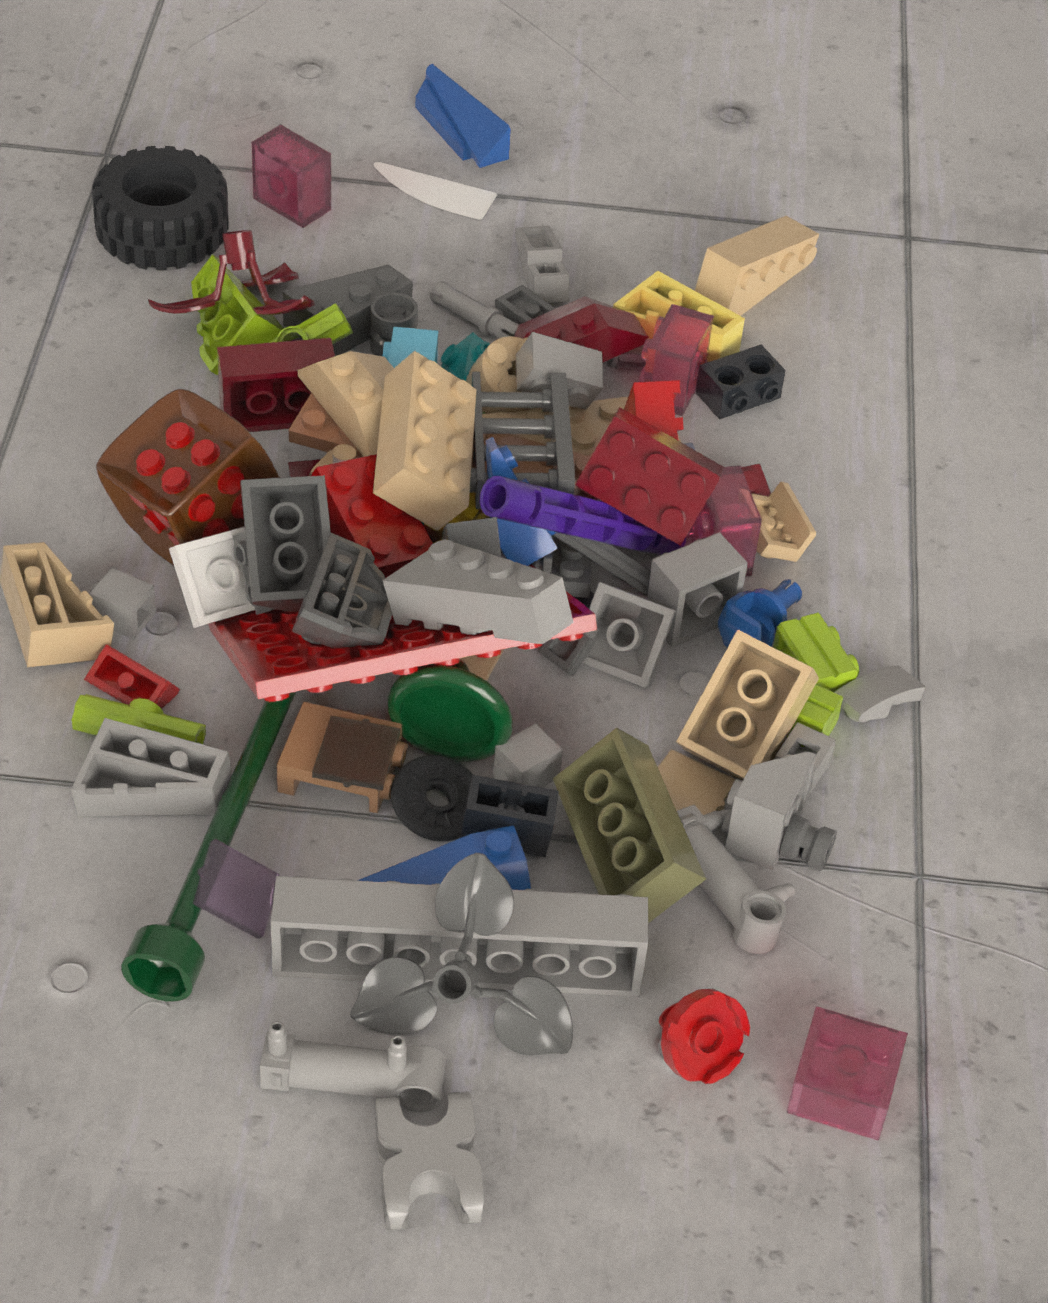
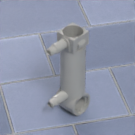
M695 805L678 810L677 813L706 877V880L699 884L700 887L734 926L733 939L740 948L754 954L768 953L777 942L786 916L784 901L794 896V886L787 883L764 891L757 886L711 832V830L722 827L728 810L713 811L705 815Z
M275 1021L270 1024L269 1031L266 1033L260 1062V1085L263 1089L289 1091L290 1087L377 1098L396 1097L399 1099L400 1106L407 1110L428 1112L438 1108L441 1103L447 1059L440 1050L426 1045L407 1047L402 1036L391 1038L388 1051L295 1040V1035L287 1034L282 1022Z

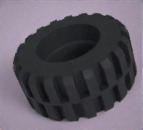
M147 146L145 150L140 151L133 149L127 151L125 156L118 155L114 157L109 165H104L94 179L92 200L96 236L106 251L113 257L117 256L121 262L127 265L134 263L137 268L146 270L148 267H155L157 271L167 270L168 267L181 269L185 268L188 263L193 262L197 264L203 261L205 255L211 256L224 242L223 233H227L229 229L227 182L214 163L211 164V161L201 154L196 156L192 150L185 148L183 151L176 150L175 146H165V148Z

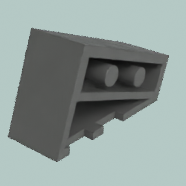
M388 264L282 291V301L301 299L306 295L314 301L315 306L283 314V325L285 327L297 326L336 303L353 331L352 334L333 344L335 356L341 355L370 339L372 301L379 295L389 292L406 294L412 298L413 282Z

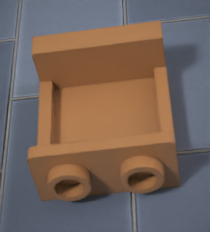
M303 702L277 763L278 792L294 796L300 781L367 796L369 798V812L378 814L383 799H391V786L395 777L393 774L395 767L401 768L405 762L408 744L402 742V724Z

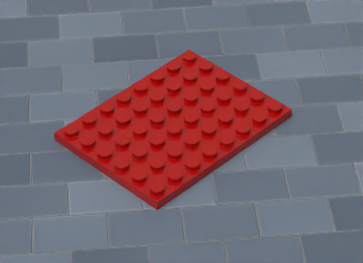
M532 564L528 565L529 567L536 568ZM566 591L574 623L551 639L558 638L561 641H574L581 639L585 632L597 630L596 616L594 612ZM275 609L256 615L254 610L209 624L210 631L257 699L263 698L269 702L284 700L290 696V693L307 689L308 692L319 693L332 689L333 684L345 681L353 684H363L375 680V675L390 672L394 675H408L416 672L419 666L429 664L452 666L459 663L460 658L476 655L479 658H491L500 655L502 649L517 647L527 650L543 645L495 638L493 630L470 635L461 633L459 626L443 624L440 630L427 629L424 627L423 621L412 620L408 626L395 624L393 615L391 616L383 644L330 648L323 644H312L303 639L301 635L292 632L299 612H286Z

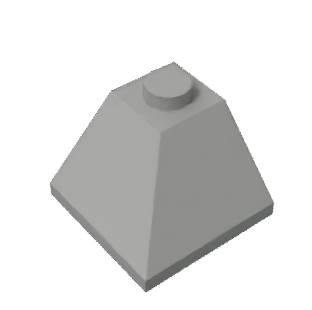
M599 582L590 606V610L596 616L597 630L585 632L596 643L583 661V664L648 688L676 610L614 585Z

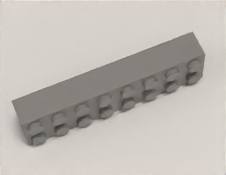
M276 876L271 914L272 976L364 981L370 970L382 960L390 957H403L413 960L421 966L426 983L433 981L436 973L447 962L455 959V954L459 950L465 930L449 931L440 925L435 910V899L440 884L424 885L400 883L397 881H355L349 878L320 879L308 878L306 876ZM536 889L512 890L514 911L509 923L500 932L491 936H482L473 932V938L466 954L465 960L473 964L477 970V986L480 988L513 990L515 984L522 977L537 976L554 984L561 993L640 997L648 947V897H632L626 894L598 895L585 894L583 892H546Z

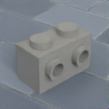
M532 332L516 354L517 391L542 392V389H549L550 373H566L569 406L586 410L603 389L601 351Z

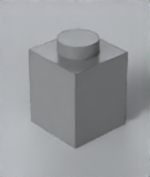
M111 568L100 581H96L90 589L89 594L93 598L92 605L102 616L108 615L114 622L113 631L132 639L136 638L156 614L154 585L114 568Z
M535 723L510 737L507 743L495 746L493 767L495 779L542 788L553 782V778L561 772L563 749Z

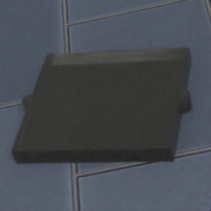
M331 716L312 770V778L343 783V786L347 788L355 785L383 791L399 740L400 728L370 723L369 719L358 721Z

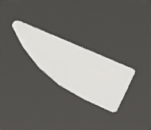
M375 162L373 164L389 182L406 194L428 205L466 217L482 220L497 197V193L382 162Z

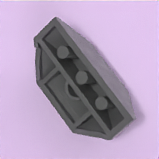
M330 533L305 593L292 632L301 635L303 639L312 644H323L330 648L383 644L392 611L382 581L385 579V576L373 563L375 558L370 549Z

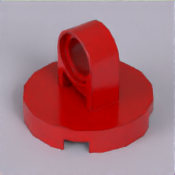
M713 988L698 989L684 996L678 1003L666 1008L659 1017V1024L662 1028L661 1049L664 1061L681 1078L690 1082L701 1081L705 1084H713L728 1076L741 1062L744 1053L739 1050L743 1043L744 1034L747 1036L750 1034V1024L746 1010L735 998Z

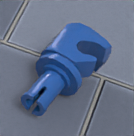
M785 579L773 591L759 588L754 591L740 592L726 602L718 620V629L723 644L728 648L737 630H740L772 647L777 626L781 622L788 620L786 610L802 598L800 586L796 582L790 585L791 579Z

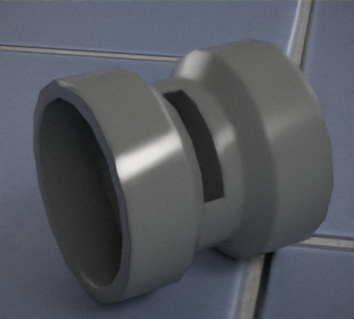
M795 815L787 828L779 853L781 856L791 860L799 857L806 861L808 867L822 871L831 854L837 831L826 826L821 828L813 827L808 819Z

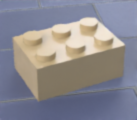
M737 630L676 743L685 751L743 781L751 765L775 759L819 677L812 667Z

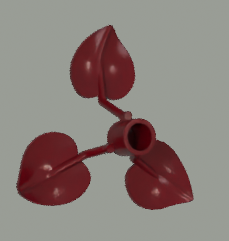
M252 230L223 233L226 254L219 255L220 266L215 290L212 294L202 298L166 304L148 299L149 305L152 308L172 314L191 313L216 305V301L220 300L226 266L231 264L233 271L249 269L252 279L242 281L245 287L258 286L265 305L254 307L253 310L256 314L279 315L315 306L314 301L306 295L301 299L281 302L269 297L265 285L288 283L299 279V274L292 271L284 262L274 270L261 275L256 262Z

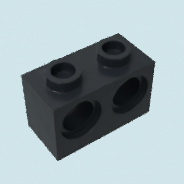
M760 344L700 365L696 394L720 420L781 398L786 370Z

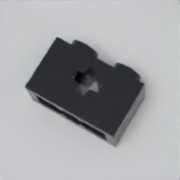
M472 775L460 838L472 833L514 825L524 853L546 857L555 823L559 791Z

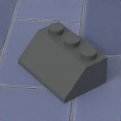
M325 475L241 480L252 604L286 612H299L305 593L331 533Z

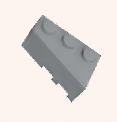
M104 718L71 788L78 817L215 814L232 776L229 754L225 750Z

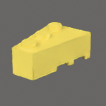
M656 271L613 304L614 307L636 315L649 336L654 351L698 364H704L740 352L745 318L660 271Z

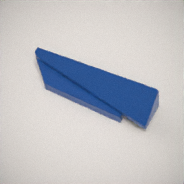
M430 64L426 69V78L416 95L415 108L462 161L473 158L477 166L482 168L508 160L511 134L509 124L434 64Z

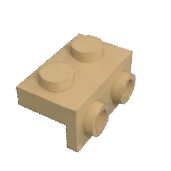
M779 482L769 497L739 491L731 502L739 516L740 523L747 530L754 543V548L760 556L769 559L777 558L797 562L816 536L814 527L791 487L786 482Z

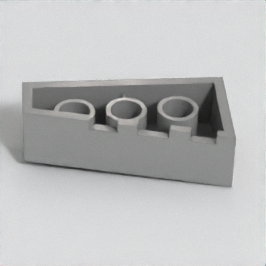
M445 539L432 544L428 551L382 580L395 624L408 626L412 620L423 621L424 627L427 629L440 630L443 624L459 626L463 634L475 635L476 633L493 630L495 638L544 644L574 623L562 577L478 549H473L451 540Z

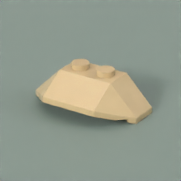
M349 351L299 369L298 377L362 456L377 454L385 375L394 369L388 360L382 356Z

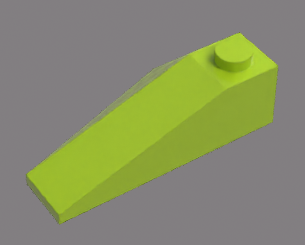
M213 254L191 281L193 298L208 296L215 290L220 261ZM227 267L220 300L215 302L216 305L198 311L201 322L196 325L197 333L203 337L204 342L199 347L200 356L209 370L218 375L217 347L268 343L277 338L279 332L284 329L273 315H261L254 312V307L263 306V304Z

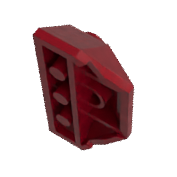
M586 296L518 325L514 336L524 339L528 338L532 332L598 350L602 352V363L650 342L649 336L635 314Z

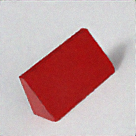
M107 644L84 678L85 681L127 705L134 699L141 698L154 702L162 709L181 690L168 680Z

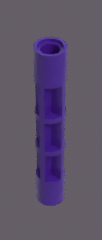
M493 476L486 481L480 493L481 509L485 515L492 518L497 517V519L658 556L680 549L686 543L685 537L681 546L603 501L502 476Z

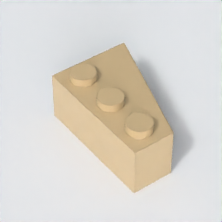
M45 542L3 546L0 583L27 667L96 660L105 645L111 646L114 622L108 615L102 616L92 605L93 598L86 590L81 592L71 580V572Z

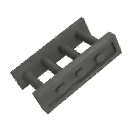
M472 372V387L477 390L473 434L474 468H471L469 493H475V509H481L480 493L483 485L488 480L487 472H485V461L487 460L483 434L544 435V439H551V442H546V446L507 445L516 461L546 462V466H553V469H548V473H515L519 481L527 478L531 484L574 494L575 472L566 373H550L549 389H542V392H481L480 372ZM482 407L542 408V412H549V415H544V419L482 418Z

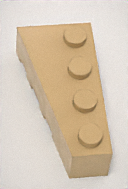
M784 216L708 247L695 291L741 316L814 260L817 253L815 246L819 233L788 216Z

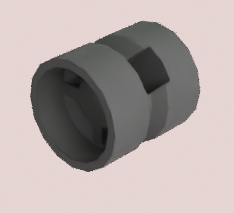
M389 292L379 295L372 301L370 350L373 355L383 357L384 342H391L393 327L417 329L418 304L410 296L398 292Z

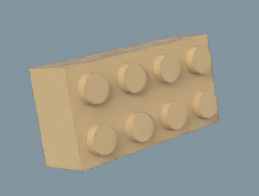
M416 351L412 352L385 375L373 494L438 531L469 507L477 389Z

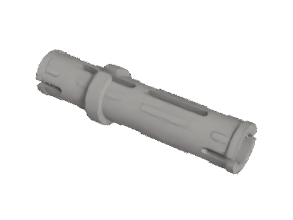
M444 281L437 282L432 288L441 294L439 296L431 292V301L440 304L477 325L483 334L487 336L494 335L498 338L515 336L519 324L504 317L501 310L494 307L488 308L449 286Z

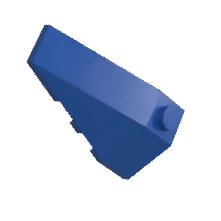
M514 825L469 834L357 880L372 882L397 881L400 883L424 885L441 884L453 866L465 857L479 852L487 856L506 878L512 890L531 889L527 859Z

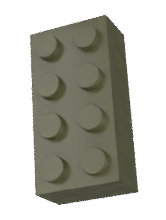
M616 727L553 778L599 895L626 894L632 897H648L649 923L706 880L647 744Z

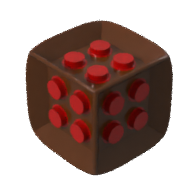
M177 389L168 393L148 408L108 446L96 464L100 482L125 522L140 536L146 545L173 566L169 548L244 527L241 480L280 478L264 448L241 423L208 400L185 389Z

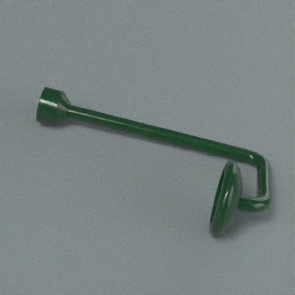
M461 659L459 663L452 666L434 664L419 666L418 670L412 674L400 675L390 688L387 701L391 721L402 724V737L428 755L444 756L457 762H473L495 755V746L504 745L510 739L513 729V717L507 702L500 692L488 681L470 672L466 663ZM296 692L290 693L288 698L281 701L264 702L166 923L141 927L135 933L121 964V971L125 980L140 993L157 1000L169 1002L186 999L191 994L205 962L204 951L191 933Z

